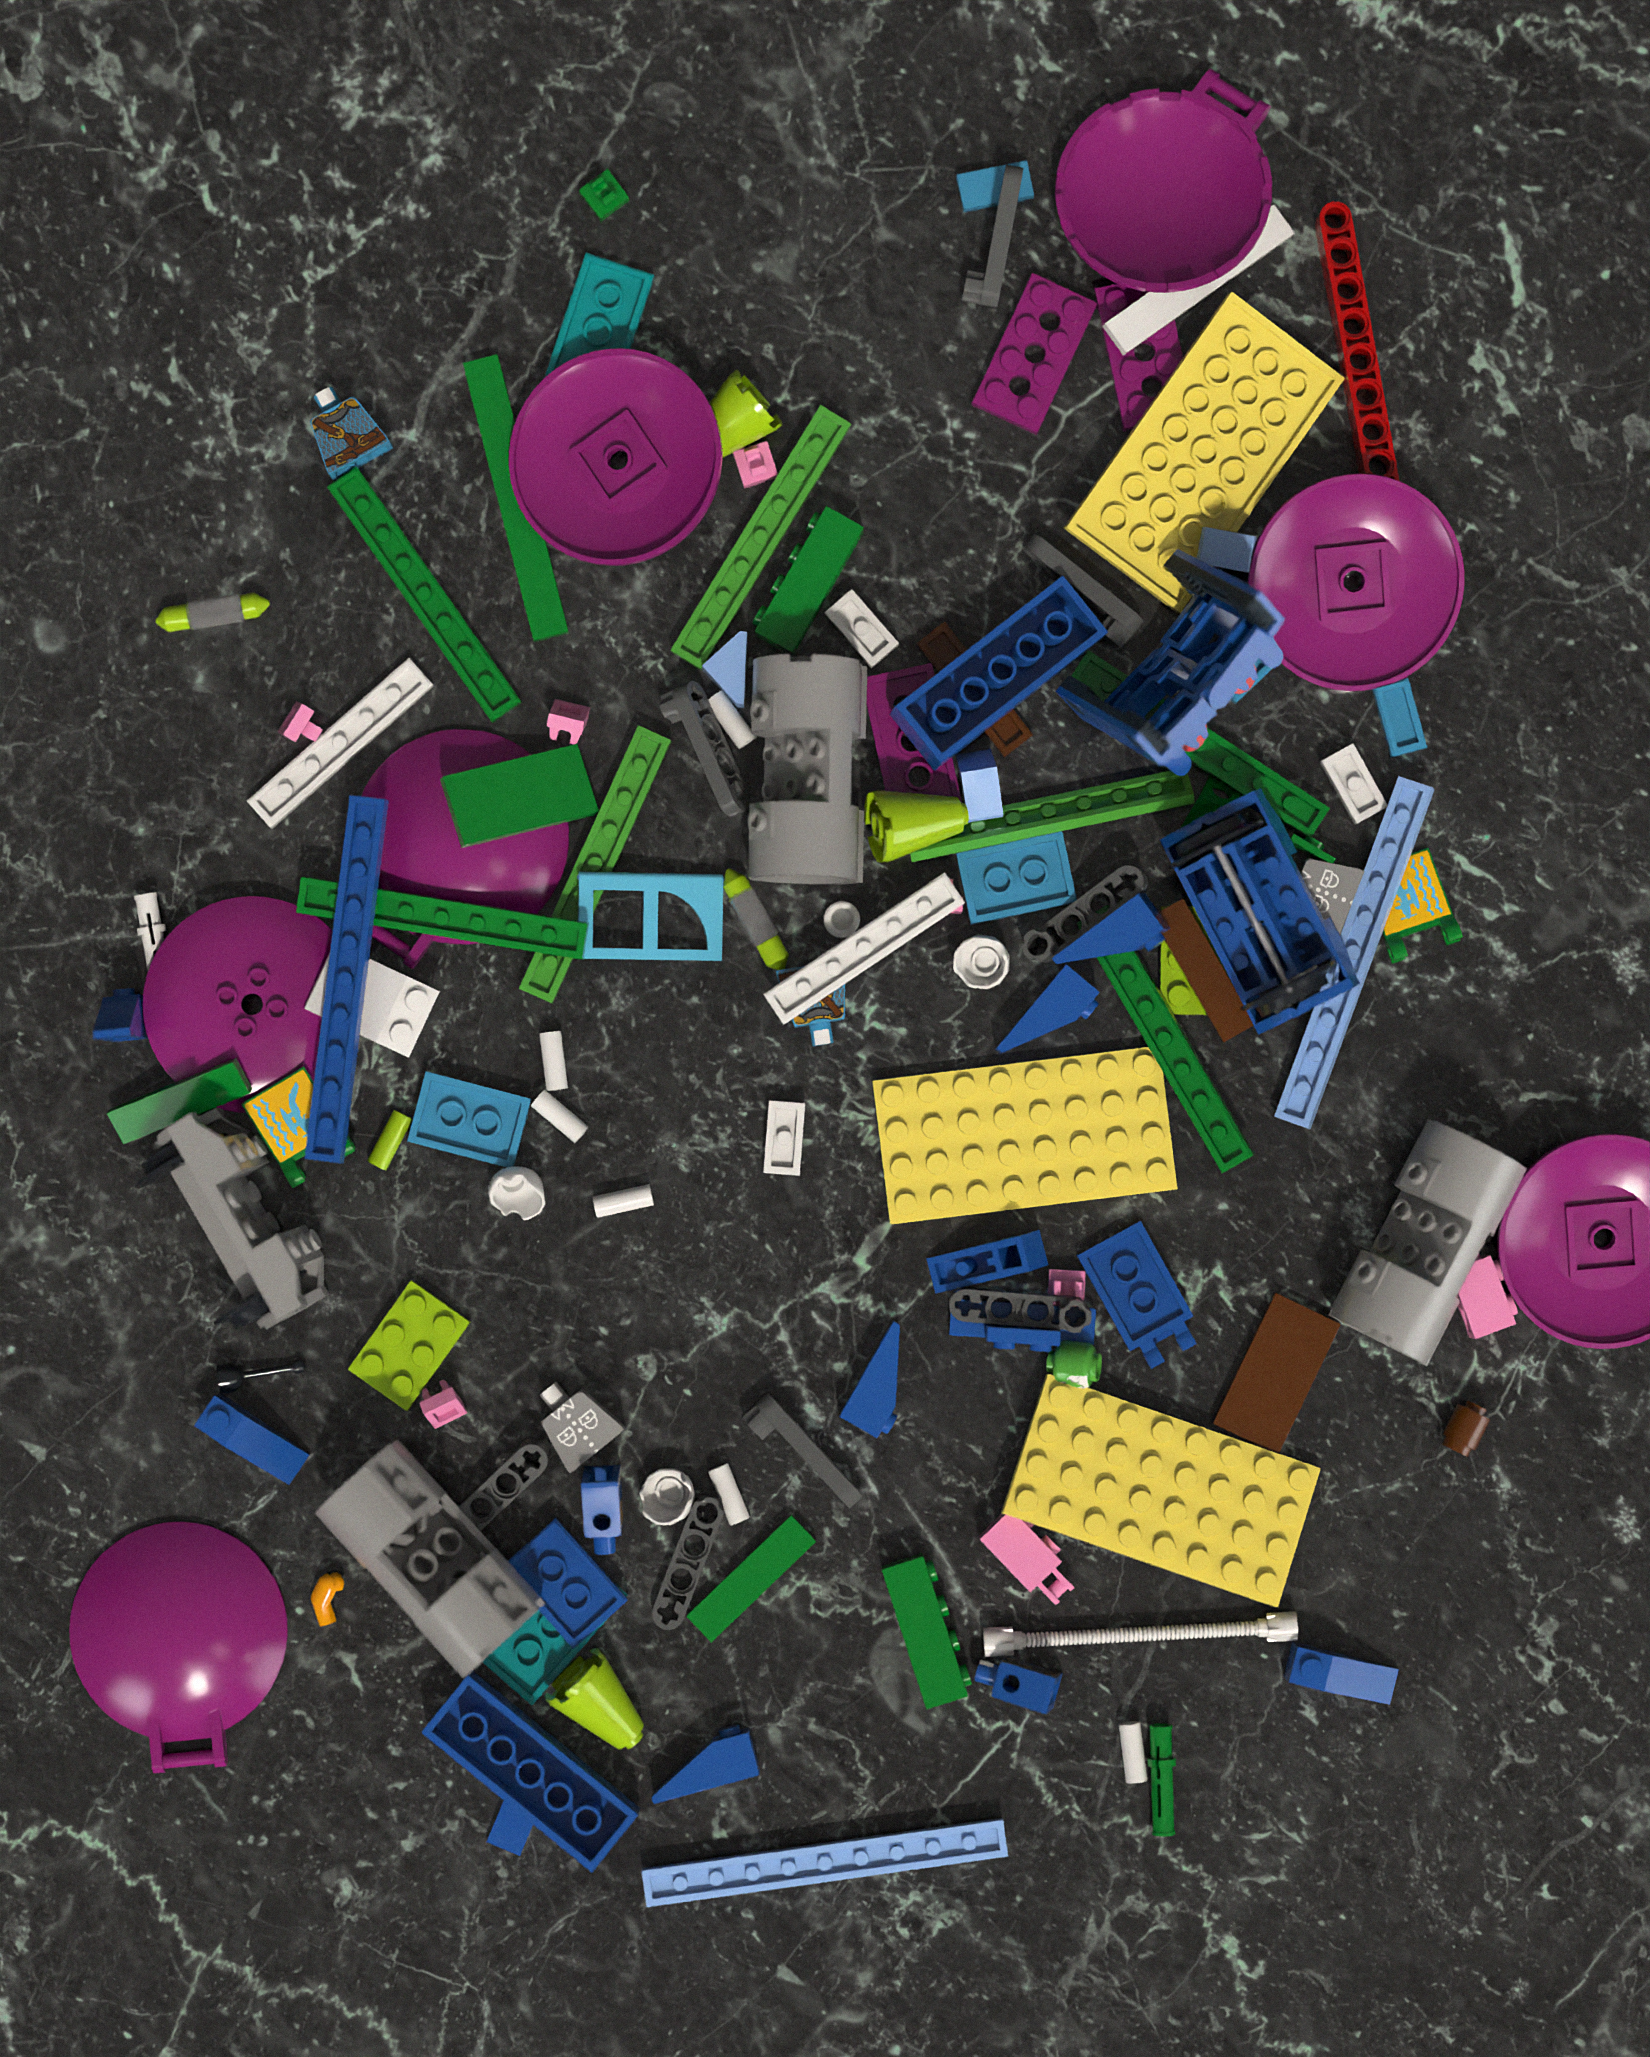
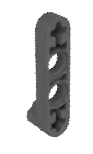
M1006 164L986 272L968 269L962 302L994 308L998 306L1023 167Z
M1033 535L1023 548L1024 552L1057 580L1064 576L1078 595L1105 617L1102 625L1108 633L1103 639L1110 645L1122 650L1144 623L1143 619L1135 611L1040 536Z
M689 681L663 693L660 696V710L663 716L669 719L672 724L680 721L683 722L722 811L730 817L747 811L751 804L749 791L703 688L699 683Z
M1131 865L1118 868L1040 928L1027 932L1024 936V946L1022 947L1024 955L1030 960L1042 963L1052 962V958L1135 895L1144 893L1148 886V878L1145 872ZM1125 874L1130 876L1137 875L1138 879L1134 882L1137 888L1134 891L1125 888L1119 892L1118 895L1123 897V900L1119 902L1117 895L1108 888L1109 885L1112 884L1113 888L1118 889L1126 882ZM1100 893L1106 894L1110 899V907L1103 914L1096 913L1092 907L1094 897ZM1070 915H1077L1082 922L1081 930L1075 935H1068L1064 930V921ZM1053 927H1055L1057 934L1065 940L1063 945L1060 940H1056V934L1051 931ZM1040 938L1047 940L1048 947L1045 953L1037 952V949L1040 947L1038 942Z
M964 1287L955 1290L949 1299L951 1314L957 1320L963 1322L1059 1329L1078 1333L1086 1325H1090L1092 1319L1091 1310L1087 1303L1080 1297L1068 1295L1054 1296L1044 1293ZM963 1295H969L971 1302L981 1303L980 1296H988L985 1302L986 1316H979L980 1308H969L968 1314H962L960 1307L955 1306V1301H961ZM1003 1297L1011 1302L1012 1309L1009 1315L1000 1318L992 1313L991 1304L995 1299ZM1040 1300L1046 1303L1048 1313L1045 1318L1033 1320L1028 1316L1027 1308L1031 1302ZM1053 1301L1060 1302L1058 1306L1059 1322H1051L1054 1316ZM1072 1306H1078V1309L1084 1312L1083 1317H1077L1076 1323H1071L1069 1317L1065 1315V1312L1070 1310Z
M769 1392L762 1396L741 1416L762 1440L777 1429L849 1508L863 1497L856 1486Z
M529 1435L524 1438L520 1446L457 1505L461 1511H464L468 1519L476 1524L479 1531L489 1524L545 1470L550 1459V1443L543 1436L531 1437ZM525 1451L531 1454L535 1451L539 1452V1459L537 1461L529 1459ZM520 1466L525 1468L523 1473L519 1469ZM504 1473L513 1475L517 1481L516 1488L511 1491L502 1490L497 1484V1477ZM480 1497L487 1499L491 1504V1511L486 1515L476 1514L471 1507V1502L474 1499Z
M713 1494L701 1495L694 1501L652 1609L653 1621L661 1629H675L682 1623L723 1519V1505L719 1498ZM707 1502L714 1504L713 1509L718 1511V1515L716 1517L710 1516L707 1522H703L701 1520L702 1512L697 1510L699 1505L705 1506ZM691 1521H694L695 1525L700 1528H691ZM709 1528H713L711 1535H709L702 1529L708 1530ZM693 1534L701 1536L705 1541V1549L698 1555L688 1553L684 1547L685 1539ZM680 1568L688 1570L692 1576V1583L684 1589L676 1588L671 1581L672 1573ZM665 1589H668L675 1595L687 1597L684 1603L677 1599L674 1612L678 1613L679 1616L677 1619L671 1618L669 1622H664L662 1620L663 1614L658 1612L659 1607H667L671 1597L663 1594Z

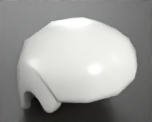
M978 934L964 940L954 953L953 969L967 986L990 989L1000 984L1009 972L1010 956L1005 946L993 936Z
M519 1166L501 1169L492 1177L488 1186L490 1202L497 1209L501 1210L504 1216L515 1212L523 1220H529L541 1213L545 1206L543 1183L533 1170Z
M661 1468L648 1475L639 1492L643 1506V1515L656 1525H672L686 1518L695 1501V1492L691 1480L684 1472L676 1468Z

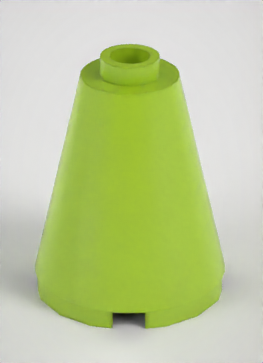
M737 369L729 375L709 402L718 421L723 458L776 431L782 426L777 413L773 417L768 413L767 409L770 404L745 375L741 377Z
M876 790L866 795L865 825L871 824L873 836H868L867 838L872 854L879 863L893 861L962 833L964 825H967L969 821L967 806L965 803H961L958 797Z
M593 1648L589 1650L593 1656L586 1660L579 1656L557 1676L551 1684L555 1691L553 1695L546 1693V1701L552 1707L616 1749L624 1747L630 1749L643 1737L641 1731L644 1723L605 1655L599 1648Z

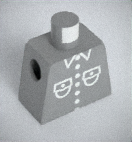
M1305 859L1300 866L1299 872L1323 919L1331 917L1340 935L1364 870Z
M556 1381L540 1394L541 1398L553 1411L541 1421V1424L569 1473H572L626 1428L622 1422L583 1388L570 1398Z

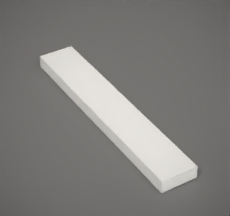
M1273 204L1261 237L1245 259L1234 269L1211 283L1194 289L1170 293L1149 292L1107 321L1102 327L1124 356L1295 233Z
M408 658L318 737L316 742L310 744L250 797L247 802L267 825L273 829L434 685Z
M943 873L763 995L784 1025L965 904L947 875Z

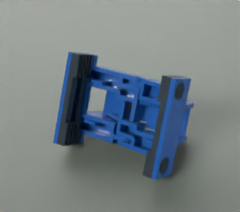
M1177 548L1165 562L1164 566L1168 568V571L1177 578L1176 580L1186 588L1185 590L1193 598L1160 640L1163 644L1162 647L1155 649L1105 701H1102L1089 686L1070 675L1055 692L1082 720L1160 766L1163 764L1177 776H1183L1191 768V759L1185 751L1192 752L1202 746L1208 737L1206 723L1217 714L1215 711L1218 708L1228 704L1234 694L1245 693L1252 687L1258 678L1255 667L1257 660L1259 659L1269 668H1276L1281 664L1283 652L1273 637L1285 619L1260 590ZM1214 634L1219 636L1217 641L1207 645ZM1178 690L1180 691V692L1176 695V697H1175L1174 699L1170 698V697H1172ZM1166 695L1170 696L1149 720H1146L1144 715Z

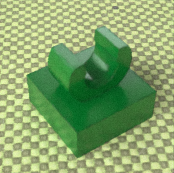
M608 169L579 189L580 195L601 222L630 201L629 196Z

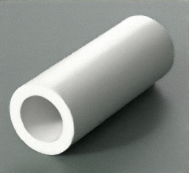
M722 690L708 699L717 720L738 749L745 747L756 738L751 733L748 724Z
M561 1031L540 1033L546 1091L568 1089Z
M543 1090L531 1104L532 1108L574 1143L589 1128L546 1090Z
M650 1184L593 1196L597 1218L654 1205Z
M726 1463L709 1470L708 1473L718 1498L723 1505L729 1525H734L750 1518L729 1464Z
M1139 1721L1120 1723L1119 1732L1126 1783L1147 1781L1141 1724Z

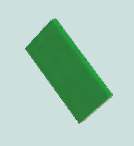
M577 744L446 775L440 779L461 848L593 816L599 812Z

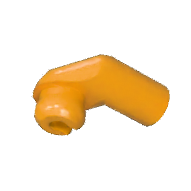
M333 1572L330 1575H322L311 1594V1602L319 1627L337 1621L331 1600L335 1592L341 1591L344 1587L343 1577L339 1573Z

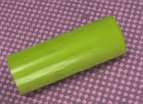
M393 1110L367 1161L386 1171L413 1119L399 1111Z

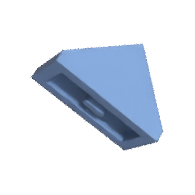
M1202 527L1197 559L1211 566L1249 572L1253 551L1259 536Z
M744 631L738 632L702 665L703 671L737 708H744L748 636L747 632Z
M991 749L956 754L955 758L963 800L969 814L968 823L1003 817L998 771Z

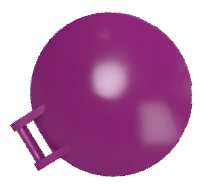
M1211 68L1204 74L1192 92L1187 90H1181V93L1159 92V88L1130 93L1128 98L1117 101L1112 105L1107 103L1090 115L1074 132L1063 151L1057 169L1055 184L1056 209L1061 227L1072 248L1092 269L1107 279L1128 288L1154 293H1170L1194 289L1211 283L1234 269L1245 259L1258 242L1270 213L1272 201L1271 169L1268 158L1264 155L1257 141L1255 131L1268 115L1271 106L1262 100L1259 102L1255 101L1220 79V74ZM1211 91L1249 114L1247 118L1209 96Z
M451 729L430 733L405 744L391 754L372 775L361 795L362 797L389 800L378 888L535 914L541 911L552 897L564 873L568 858L569 823L565 822L461 848L440 779L446 775L509 761L531 754L514 742L499 735L472 729ZM373 925L372 938L403 958V964L411 969L417 965L433 941L447 944H478V942L408 931L418 938L415 945L411 947L385 928Z
M176 1521L154 1524L134 1531L115 1542L99 1556L87 1571L78 1588L71 1611L69 1626L70 1647L74 1665L83 1686L94 1702L109 1717L122 1726L149 1737L151 1765L154 1774L165 1773L166 1769L208 1764H214L215 1767L227 1766L228 1755L225 1729L230 1728L245 1718L265 1698L278 1676L287 1649L288 1618L286 1605L274 1575L270 1573L266 1565L259 1558L260 1556L239 1538L218 1530L216 1527L197 1522ZM212 1739V1749L165 1754L164 1743Z

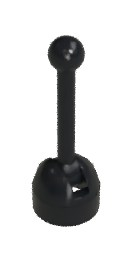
M299 1359L289 1365L242 1372L234 1364L216 1365L221 1394L238 1390L244 1379L291 1371L301 1374L306 1368L305 1363Z

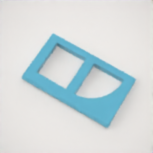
M578 872L577 921L589 922L583 959L722 961L723 874ZM593 890L643 891L642 949L593 948ZM658 891L678 896L695 911L704 929L707 950L658 949Z

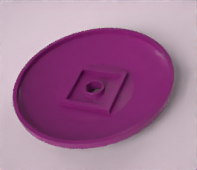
M623 348L604 349L580 355L562 364L547 375L535 387L521 408L513 428L509 448V473L513 492L522 513L533 529L545 541L566 555L583 562L605 566H624L650 560L665 553L685 539L705 516L718 488L723 462V447L718 421L709 401L697 384L682 370L661 357L639 350ZM618 451H625L628 455L626 466L620 470L612 469L610 464L612 455Z
M1353 473L1332 476L1317 481L1294 494L1277 509L1257 539L1250 571L1248 572L1247 584L1260 590L1285 619L1273 638L1283 652L1281 663L1297 676L1325 688L1343 691H1364L1390 685L1409 676L1427 663L1440 649L1453 629L1461 608L1464 593V564L1460 546L1452 527L1441 511L1427 497L1403 482L1376 474ZM1350 571H1359L1362 575V583L1356 590H1347L1344 587V577Z
M258 896L236 897L210 904L196 911L176 926L165 938L151 962L143 991V1018L150 1045L168 1075L177 1082L237 1058L252 1087L250 1094L220 1105L217 1108L246 1113L241 1103L305 1066L314 1081L322 1017L304 1009V1006L330 953L333 931L316 916L296 913L297 905L279 899ZM257 994L261 997L263 1007L258 1014L248 1015L243 1011L242 1000L246 995Z
M1601 1133L1579 1137L1558 1145L1541 1156L1526 1170L1499 1223L1497 1236L1498 1259L1509 1293L1515 1303L1533 1323L1559 1340L1586 1348L1613 1349L1631 1346L1650 1339V1141L1627 1134ZM1601 1229H1609L1612 1233L1610 1243L1604 1247L1596 1246L1594 1244L1596 1232Z

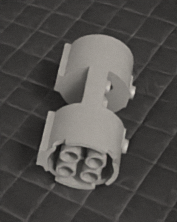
M790 654L770 655L753 660L752 705L750 709L752 718L751 733L765 738V747L763 749L765 765L764 783L762 786L764 802L750 804L748 816V879L786 884L843 885L863 883L864 811L859 810L857 806L851 805L852 740L866 738L867 666L859 664V660L812 654V657H791Z
M1427 1120L1394 1184L1401 1192L1393 1204L1370 1252L1360 1250L1331 1307L1329 1316L1427 1366L1460 1302L1456 1297L1487 1236H1494L1527 1169L1508 1156L1457 1130L1438 1122Z
M398 1439L387 1445L367 1462L315 1513L362 1567L369 1570L413 1619L415 1626L462 1678L469 1674L545 1604L541 1597L486 1539Z

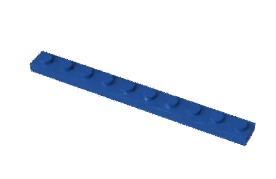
M353 795L349 797L304 1159L344 1163L389 800Z

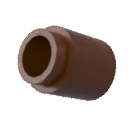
M1468 1400L1465 1406L1457 1403L1442 1434L1445 1436L1442 1445L1466 1457L1469 1456L1471 1450L1476 1451L1490 1422V1419L1484 1417L1487 1410Z

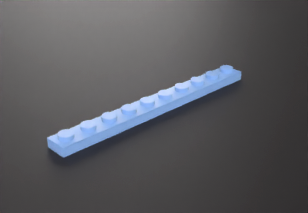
M1398 776L1366 863L1364 874L1340 935L1360 984L1313 1008L1274 1117L1307 1129L1312 1127L1435 789L1433 787ZM1335 956L1332 957L1331 961L1335 960L1336 964L1326 973L1329 984L1322 987L1320 991L1339 982V964Z
M1003 1818L642 1868L646 1907L1008 1857Z

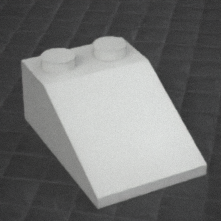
M330 953L304 1006V1009L321 1017L323 1014ZM369 959L360 1035L409 1057L440 991Z

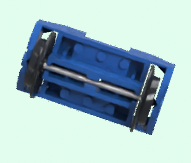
M1261 789L1250 792L1220 807L1217 811L1208 813L1193 821V823L1160 839L1171 862L1168 868L1169 870L1175 869L1244 1005L1240 1009L1241 1011H1247L1258 1035L1360 984L1348 951L1331 917L1323 919L1291 856L1297 851L1281 819ZM1248 807L1252 808L1264 817L1267 826L1224 847H1222V845L1251 831L1252 829L1260 826L1265 822L1263 821V819L1247 821L1243 813H1241L1215 826H1212ZM1202 830H1204L1202 833H1200V834H1198V835L1192 837L1193 835H1195V834L1201 832ZM1212 850L1215 851V852H1213V853H1211V854H1209V855H1207V856L1201 858V860H1199V861H1197V862H1195V863H1192V860H1194V859H1196V858H1198V857H1200V856H1202V855H1204V854H1206V853H1208V852H1210V851H1212ZM1335 956L1339 964V982L1301 1001V998L1329 984L1325 974L1336 962L1333 960L1293 981L1290 978ZM1280 983H1282L1283 985L1263 996L1259 995V993L1268 990ZM1289 1004H1293L1292 1006H1290V1007H1288V1008H1286V1009H1284V1010H1282V1011H1279V1012H1277V1013L1274 1012V1011H1276V1010H1278V1009H1280V1008H1282V1007H1285V1006H1287V1005H1289Z

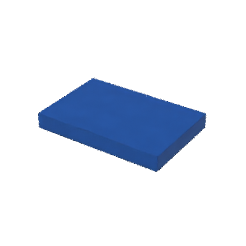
M557 1518L550 1522L508 1560L545 1602L538 1610L573 1649L628 1601L625 1594Z

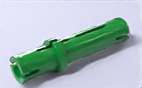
M1154 1723L1149 1725L1151 1756L1147 1757V1766L1151 1767L1152 1835L1167 1837L1175 1835L1173 1766H1176V1757L1172 1756L1173 1725L1169 1723Z

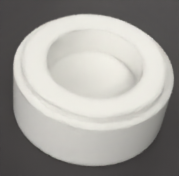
M839 901L827 908L824 915V925L831 935L838 938H846L854 934L859 927L860 915L856 907L851 903Z

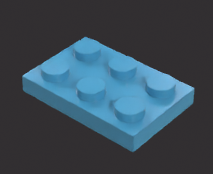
M1062 831L956 853L970 925L1068 905L1077 900Z
M426 1071L407 1142L503 1167H514L532 1099Z

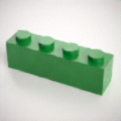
M828 506L825 507L822 514L816 511L806 528V531L810 532L808 539L804 545L797 543L788 559V562L793 564L786 576L782 574L778 576L770 593L775 595L768 608L764 605L761 606L752 622L753 625L757 626L755 629L756 637L784 653L790 654L791 657L794 656L864 533L863 526Z
M920 1553L881 1566L926 1710L968 1697L965 1687L972 1685L966 1664L958 1666L954 1652L961 1650L955 1630L947 1631L943 1617L950 1614L944 1595L936 1596L932 1582L938 1581L932 1559L925 1561L923 1554Z

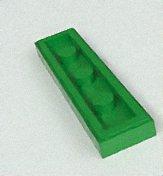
M234 1058L110 1108L107 1115L122 1143L126 1144L166 1128L190 1113L196 1112L198 1115L248 1095L252 1091V1087L237 1058Z
M791 1514L702 1599L686 1617L712 1642L792 1566L816 1540Z

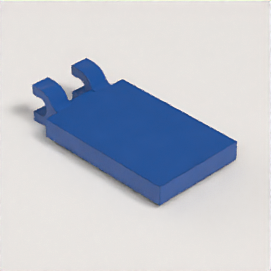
M1141 1221L1077 1255L1129 1352L1140 1347L1151 1369L1165 1362L1155 1344L1168 1336L1174 1335L1182 1352L1197 1344L1184 1322L1192 1318L1193 1314Z

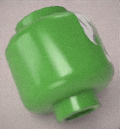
M1063 1340L1055 1351H1049L1047 1372L1053 1373L1055 1380L1082 1389L1089 1388L1093 1382L1099 1381L1102 1356L1100 1353H1096V1349L1091 1343Z

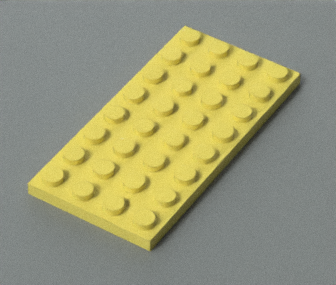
M1228 293L1068 520L1064 529L1173 611L1181 613L1192 595L1168 571V568L1164 566L1165 562L1177 548L1197 558L1202 527L1238 532L1345 378L1235 293Z
M1149 1047L872 1081L890 1225L1177 1189L1163 1071Z
M1046 1374L1001 1513L1272 1607H1278L1321 1468L1090 1388L1082 1389L1055 1380L1053 1375Z

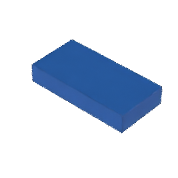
M503 1801L487 1843L520 1856L533 1824L507 1802Z

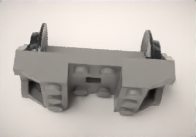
M215 1108L201 1116H198L196 1112L190 1113L164 1129L157 1136L158 1139L154 1145L157 1150H162L141 1164L145 1174L134 1186L140 1189L172 1174L243 1299L251 1297L213 1321L215 1325L231 1322L234 1328L238 1330L264 1316L257 1323L260 1328L265 1326L268 1329L329 1295L324 1285V1255L320 1250L322 1243L319 1236L313 1229L309 1230L306 1225L278 1234L280 1227L277 1220L270 1212L266 1213L259 1201L262 1199L259 1189L254 1182L248 1181L245 1177L269 1163L265 1155L268 1153L267 1147L258 1135L254 1136L251 1130L227 1117L223 1109Z

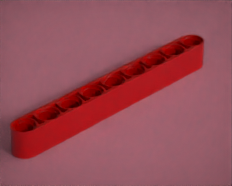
M1332 201L1327 203L1320 211L1315 222V231L1341 376L1345 378L1343 380V388L1359 473L1373 474L1369 469V461L1379 460L1386 468V473L1382 476L1399 481L1352 214L1344 203ZM1329 214L1338 216L1342 222V227L1337 229L1329 227L1325 222V216ZM1336 249L1344 251L1347 254L1348 262L1344 264L1336 263L1331 257V251ZM1342 284L1350 286L1354 291V298H1342L1338 294L1337 286ZM1348 319L1355 320L1360 325L1361 332L1358 334L1348 333L1344 328V321ZM1350 356H1363L1366 359L1367 368L1363 370L1354 368L1350 363ZM1356 391H1369L1373 396V404H1361L1357 400ZM1363 426H1375L1380 433L1379 439H1367L1363 434Z

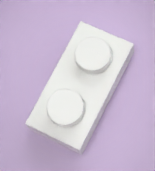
M852 589L825 612V616L871 669L899 645L898 641Z
M1354 744L1320 761L1354 825L1388 806Z
M769 1101L763 1173L800 1176L805 1103Z

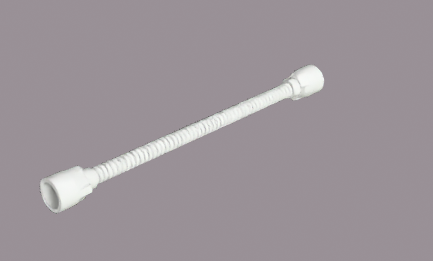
M1292 1611L1266 1613V1618L1257 1619L1254 1623L1253 1621L1249 1623L1248 1621H1245V1623L1240 1622V1624L1239 1622H1231V1624L1223 1622L1222 1624L1217 1623V1625L1215 1623L1212 1625L1211 1623H1208V1625L1204 1623L1203 1626L1202 1624H1198V1626L1197 1624H1194V1626L1192 1624H1189V1626L1185 1624L1184 1626L1180 1625V1627L1178 1625H1175V1627L1167 1625L1166 1628L1165 1626H1161V1628L1160 1626L1156 1628L1155 1626H1152V1628L1148 1626L1147 1628L1138 1627V1629L1136 1627L1133 1629L1129 1627V1629L1124 1628V1630L1123 1628L1119 1630L1118 1628H1115V1630L1111 1628L1105 1631L1104 1629H1101V1631L1099 1629L1096 1631L1092 1629V1631L1087 1630V1632L1086 1630H1082V1632L1081 1630H1078V1632L1074 1630L1073 1632L1068 1631V1633L1067 1631H1064V1633L1062 1631H1059V1633L1051 1631L1050 1633L1045 1632V1634L1044 1632L1040 1634L1039 1632H1036V1634L1032 1632L1031 1635L1030 1633L1025 1635L1022 1631L1013 1632V1627L983 1628L985 1657L1014 1655V1650H1023L1026 1646L1031 1647V1645L1032 1647H1035V1645L1037 1647H1040V1645L1044 1647L1045 1645L1049 1646V1644L1051 1646H1054V1644L1055 1646L1059 1644L1063 1646V1644L1068 1645V1643L1069 1645L1073 1643L1074 1645H1077V1643L1085 1645L1086 1643L1091 1644V1642L1093 1644L1096 1642L1097 1644H1100V1642L1104 1644L1105 1641L1106 1643H1110V1641L1111 1643H1114V1641L1116 1643L1119 1641L1123 1643L1124 1641L1128 1642V1640L1130 1642H1133V1640L1135 1642L1138 1640L1140 1642L1142 1640L1147 1641V1639L1148 1641L1152 1639L1153 1641H1156V1639L1160 1641L1161 1638L1162 1640H1170V1638L1178 1640L1179 1638L1184 1639V1637L1185 1639L1189 1637L1190 1639H1193V1637L1195 1639L1198 1637L1207 1638V1636L1209 1638L1212 1636L1216 1638V1636L1221 1637V1635L1223 1637H1226V1635L1227 1637L1231 1635L1234 1637L1235 1635L1240 1636V1634L1241 1636H1249V1634L1253 1636L1255 1634L1258 1637H1267L1268 1642L1297 1641L1298 1623L1296 1612Z

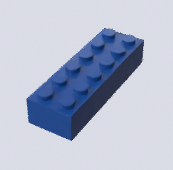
M1062 576L896 705L889 715L935 771L1101 641L1108 631L1066 578Z
M473 1670L467 1674L421 1732L591 1872H593L639 1815V1806Z

